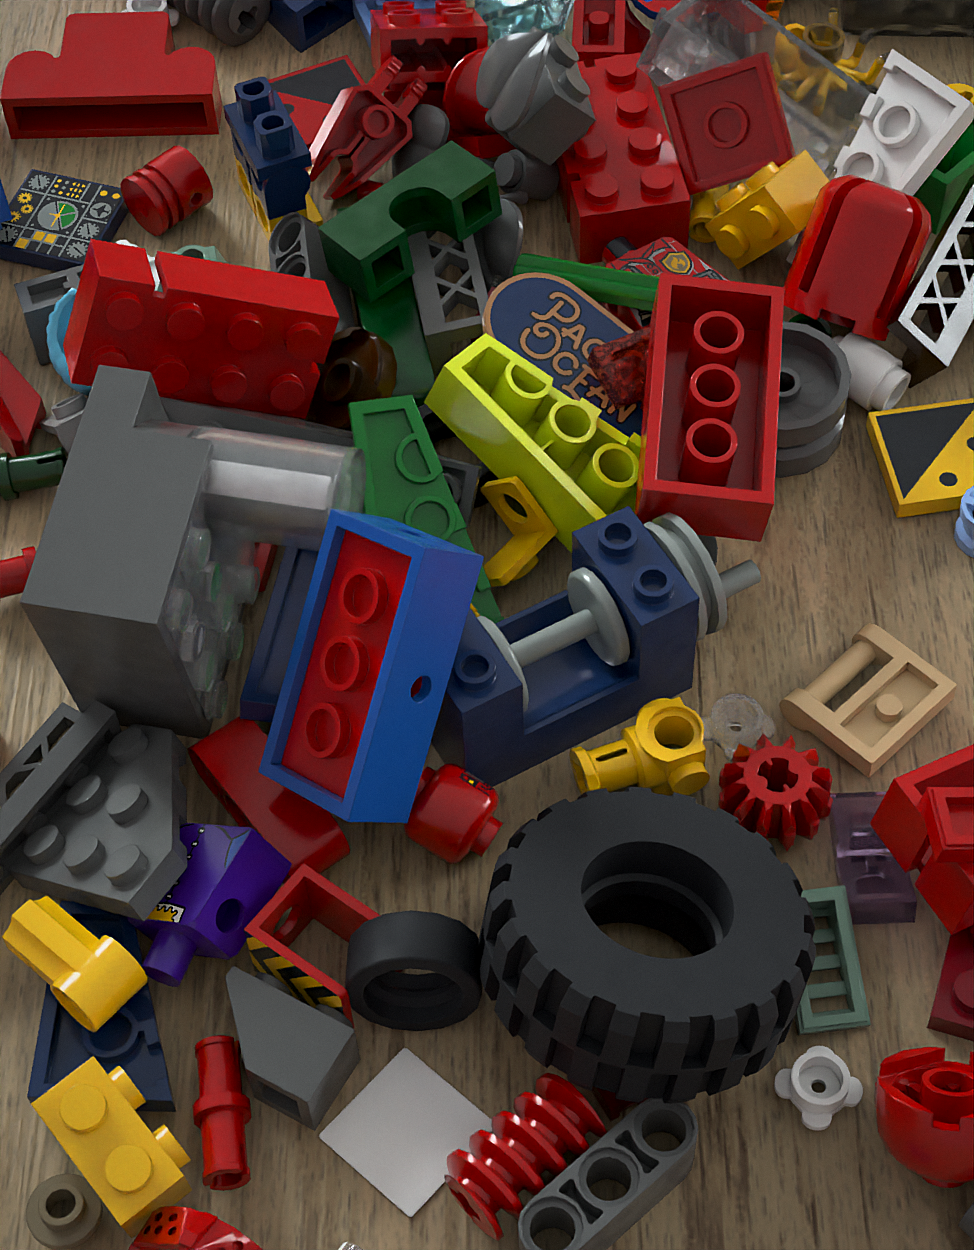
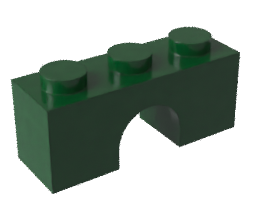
M449 141L318 227L328 271L366 301L372 303L415 274L408 237L422 231H439L460 243L502 215L496 172L454 141Z

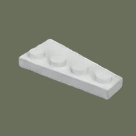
M892 49L883 66L887 73L877 93L869 94L859 114L864 119L850 147L843 145L833 165L837 169L834 178L851 174L913 196L974 120V105ZM805 228L799 233L786 259L791 264L796 255Z

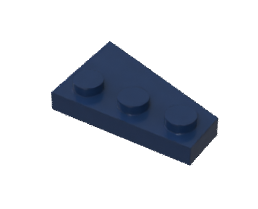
M61 901L60 907L98 939L104 935L113 938L142 966L144 959L137 928L127 921V916L73 901ZM149 982L96 1032H91L78 1023L56 999L50 985L46 984L27 1094L30 1103L34 1102L94 1056L107 1074L120 1066L140 1091L146 1102L135 1111L176 1112Z

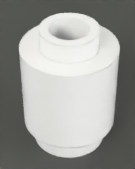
M851 332L845 337L841 335L834 337L832 340L845 353L851 371L848 398L868 411L873 408L878 411L892 409L906 391L911 380V374L902 369L903 362L864 336Z

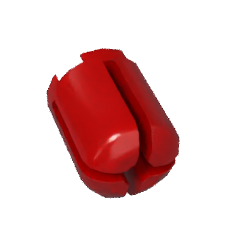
M851 174L831 179L819 191L783 286L785 287L784 306L816 320L819 317L853 329L852 333L875 340L886 341L890 331L886 326L912 281L932 230L930 214L920 199Z

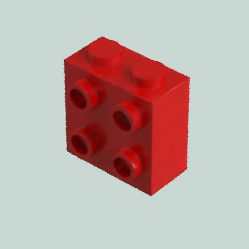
M395 0L383 2V10H370L371 63L375 72L392 55L403 63L399 74L389 84V89L392 91L402 92L410 82L417 78H420L424 83L442 82V88L445 89L446 82L453 68L465 55L477 49L488 47V26L474 7H467L465 0L435 1V8L414 9V2Z

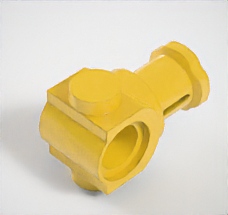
M680 697L674 699L659 698L645 704L638 711L635 725L621 729V740L587 751L581 746L570 749V763L580 794L607 788L609 793L636 784L637 787L651 788V791L656 794L668 796L674 792L690 795L702 789L710 779V775L705 767L706 748L703 744L705 729L702 719L696 711L685 706ZM676 744L683 748L674 750L665 748L663 745Z

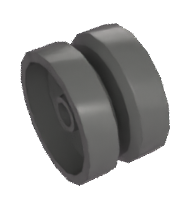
M783 321L775 473V477L778 478L806 474L828 461L841 441L851 380V371L846 355L830 336L807 324Z

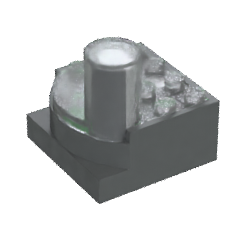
M99 365L20 600L23 610L79 711L83 713L96 700L116 712L120 726L129 727L132 723L170 729L175 735L198 739L208 736L213 719H221L226 709L228 683L225 680L230 660L237 661L242 652L244 625L241 623L245 606L246 604H254L259 591L260 570L258 567L253 566L255 542L319 551L331 509L362 513L366 489L365 454L362 448L206 425L195 426L169 422L151 372Z

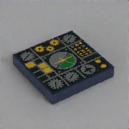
M31 169L9 204L13 219L1 223L0 259L56 272L83 265L90 239L111 242L129 212L124 202L121 188Z

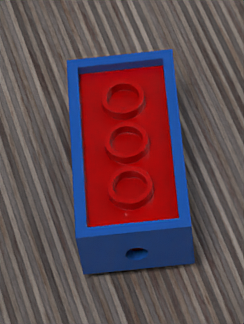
M331 509L258 772L347 822L408 823L484 556L391 518Z

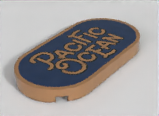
M537 272L524 273L513 276L498 285L491 293L482 315V330L484 334L487 333L553 378L552 386L569 398L580 401L583 397L602 410L598 417L629 438L634 432L641 436L649 343L581 289L561 277Z

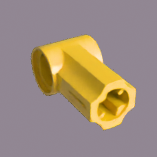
M47 895L39 900L29 899L11 916L10 925L2 936L6 947L45 980L64 1009L78 1023L91 1032H96L148 982V977L143 968L120 943L107 935L98 939Z

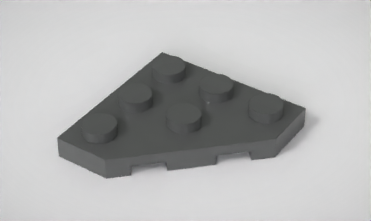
M132 723L129 728L123 730L112 739L108 746V752L89 775L72 786L66 796V802L49 822L27 839L23 852L10 866L8 871L23 888L145 921L187 868V848L180 841V826L187 823L186 787L179 780V767L186 764V747L170 729Z

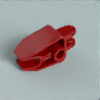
M394 55L390 56L382 64L366 85L354 86L340 91L309 148L312 166L305 169L309 174L311 182L316 180L334 158L339 157L337 160L340 164V171L323 195L325 200L340 198L363 184L412 138V121L407 116L422 98L428 86L420 78H417L404 88L394 105L388 101L382 93L397 77L403 64Z

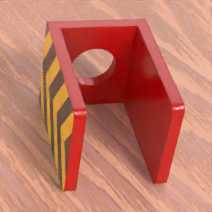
M303 863L244 928L254 971L257 973L263 972L275 977L289 988L294 998L313 1008L318 1004H325L336 1009L352 1023L354 1028L348 991L288 947L313 919L349 943L350 936L364 922L381 915ZM292 907L285 923L273 933L282 915Z

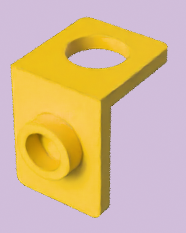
M517 476L488 481L481 487V492L514 535L483 566L491 587L504 586L510 581L517 580L530 572L539 561L536 554L558 532L530 491ZM504 494L516 499L525 509L527 517L517 514L506 502Z

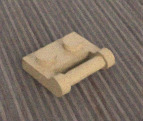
M869 623L853 635L852 646L804 689H793L780 701L779 707L784 718L793 727L802 731L808 730L870 778L954 699L957 684L881 627ZM880 664L883 666L878 673L835 712L825 706L868 665Z

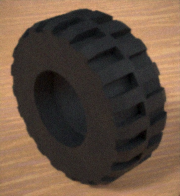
M628 787L624 792L608 793L607 788L583 793L575 801L569 802L565 798L549 806L538 814L537 820L531 819L522 825L509 839L507 850L499 855L491 879L478 940V952L482 958L479 972L485 992L491 1001L496 1000L494 1011L512 1037L519 1035L525 1042L524 1048L528 1054L544 1067L548 1068L550 1065L567 1074L569 1082L591 1091L592 1087L616 1093L615 1099L640 1103L644 1098H663L664 1104L687 1102L695 1099L697 1093L706 1091L711 1096L740 1084L743 1075L747 1077L759 1072L773 1058L777 1045L783 1043L789 1033L814 965L816 946L813 941V935L816 930L815 922L806 897H801L803 889L787 862L782 864L776 857L774 846L758 832L752 834L739 825L737 817L720 808L714 811L696 803V798L675 792L672 796L651 793V788ZM610 923H632L650 927L677 940L693 956L668 959L640 954L613 941L597 926Z

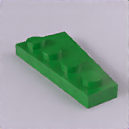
M413 395L349 403L348 409L364 514L391 518L475 553L466 531V524L442 472L443 468ZM481 566L471 603L481 616H485L492 622L497 623L504 620V617L501 616L490 589L491 585L483 566Z

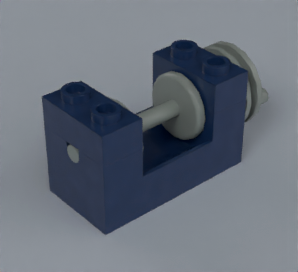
M627 506L572 532V572L568 577L567 590L497 623L492 622L485 616L476 617L469 608L431 739L432 745L445 764H457L489 786L494 787L636 716L645 704L659 698L670 699L692 688L696 642L703 639L705 634L716 633L724 628L728 618L726 598L759 583L761 575L758 567L749 559L718 574L709 552L695 531L681 517L670 512L653 519L652 522L649 521L642 524L632 509Z

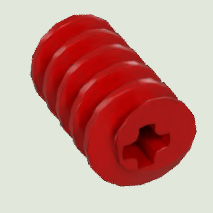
M547 1072L536 1080L535 1085L537 1095L527 1091L519 1094L514 1099L513 1108L515 1114L503 1110L492 1117L491 1127L493 1134L484 1130H479L472 1134L469 1139L472 1155L457 1149L447 1156L446 1165L450 1175H444L451 1194L474 1223L496 1241L504 1237L496 1216L497 1212L502 1209L519 1220L520 1213L524 1208L518 1195L521 1191L526 1190L533 1196L537 1195L546 1187L541 1177L545 1170L557 1177L568 1167L563 1157L567 1151L579 1158L590 1148L585 1135L591 1132L601 1138L607 1133L604 1124L586 1098L570 1082L559 1075Z

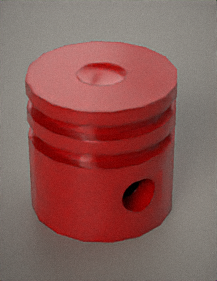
M181 146L171 147L145 164L143 168L125 177L120 183L121 193L130 213L147 232L154 236H161L167 229L173 228L178 222H182L213 199V188L203 166L193 154Z

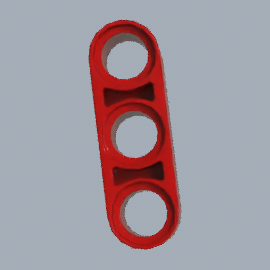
M238 716L187 748L192 764L205 785L239 827L253 828L292 863L288 874L283 880V884L288 881L303 863L321 874L350 854V847L344 833L329 811L258 772L268 737L254 720L241 719Z

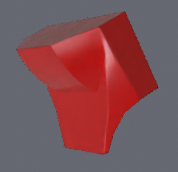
M574 0L572 46L579 55L577 62L584 61L585 67L588 68L594 67V59L641 53L646 68L650 67V30L633 14L627 0Z

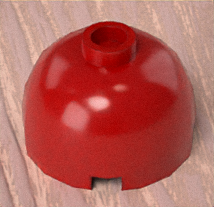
M941 1047L908 1049L885 1058L880 1064L879 1077L877 1076L874 1090L876 1123L878 1133L885 1148L908 1170L922 1176L926 1182L943 1188H955L962 1186L965 1182L974 1181V1052L970 1051L969 1065L944 1061L945 1048Z

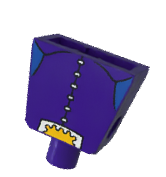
M185 823L180 826V841L187 848V868L145 921L127 917L129 923L153 941L141 966L148 977L162 984L178 987L194 955L230 960L238 955L246 942L244 928L275 895L292 865L289 860L253 828L200 823Z

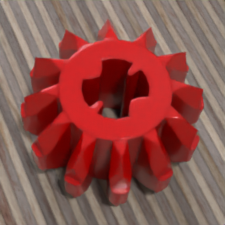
M763 733L756 742L755 750L739 744L733 752L732 763L724 764V768L721 769L718 785L721 787L722 792L719 793L718 806L720 809L737 817L739 825L749 832H758L767 841L768 838H777L784 849L788 851L794 845L796 835L812 841L814 835L818 833L820 821H825L826 817L830 815L833 799L830 797L833 779L829 768L818 767L819 756L817 755L816 747L798 753L795 751L796 743L792 735L782 743V746H773Z

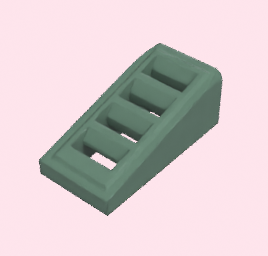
M843 885L803 890L801 897H806L813 918L826 917L829 927L827 929L815 930L813 935L814 944L833 943L835 952L832 955L815 956L811 972L839 969L842 981L806 984L794 1017L798 1036L869 1027L871 1023L846 887ZM845 995L848 1009L812 1013L810 999Z

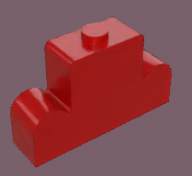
M164 11L74 13L68 15L65 22L60 56L54 58L53 55L45 51L36 50L16 55L6 66L0 95V102L11 139L217 135L220 131L222 100L214 56L209 51L200 47H185L175 51L169 14Z

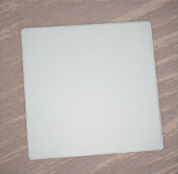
M403 1048L319 1134V1137L408 1217H412L445 1182L444 1175H450L446 1165L447 1156L457 1149L471 1154L469 1147L470 1136L479 1130L490 1133L493 1130L491 1127L492 1120L410 1050Z

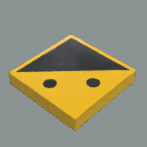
M974 398L869 412L866 428L896 518L960 509L963 495L969 488L974 486Z

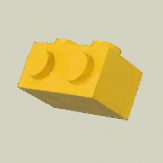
M806 149L780 167H777L771 161L752 175L745 184L743 182L738 183L719 198L715 203L721 211L704 227L716 241L719 250L739 270L798 234L807 226L819 191L829 182V179Z
M92 1056L32 1102L31 1105L120 1226L132 1239L140 1232L153 1211L159 1207L175 1205L192 1191L185 1176L179 1170L190 1162L191 1159L164 1124L153 1133L148 1129L135 1111L146 1100L124 1070L118 1066L107 1074L96 1058Z

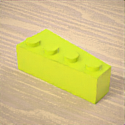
M485 333L443 366L424 403L499 479L513 476L521 479L558 530L554 536L572 553V532L627 506L635 513L641 436L634 432L629 438L598 417L602 410L583 397L580 401L569 398L552 386L553 378Z

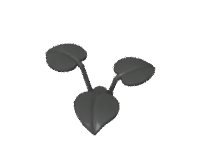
M545 31L509 34L499 38L486 51L478 72L476 95L480 105L488 108L485 122L516 148L508 153L501 154L496 162L477 157L495 170L497 184L503 192L508 193L499 195L502 215L473 234L487 294L492 286L497 287L505 280L513 277V268L521 252L524 227L523 217L520 209L514 203L526 205L528 198L546 201L554 194L559 183V168L556 162L551 166L511 142L507 133L520 125L532 104L553 34ZM419 104L407 116L412 121V138L392 156L393 178L445 145L450 130V122L448 116L439 107ZM460 268L461 273L464 275L467 271Z

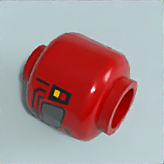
M446 763L439 767L437 771L427 766L421 774L408 823H404L405 835L449 864H456L462 861L470 850L482 857L503 825V822L493 817L499 804L498 793L494 788L457 764Z

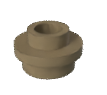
M70 1173L55 1175L43 1181L32 1192L26 1206V1222L33 1237L43 1246L55 1250L72 1249L85 1243L97 1230L103 1213L102 1201L85 1177ZM65 1199H71L76 1202L74 1210L64 1218L50 1216L52 1207L58 1202Z

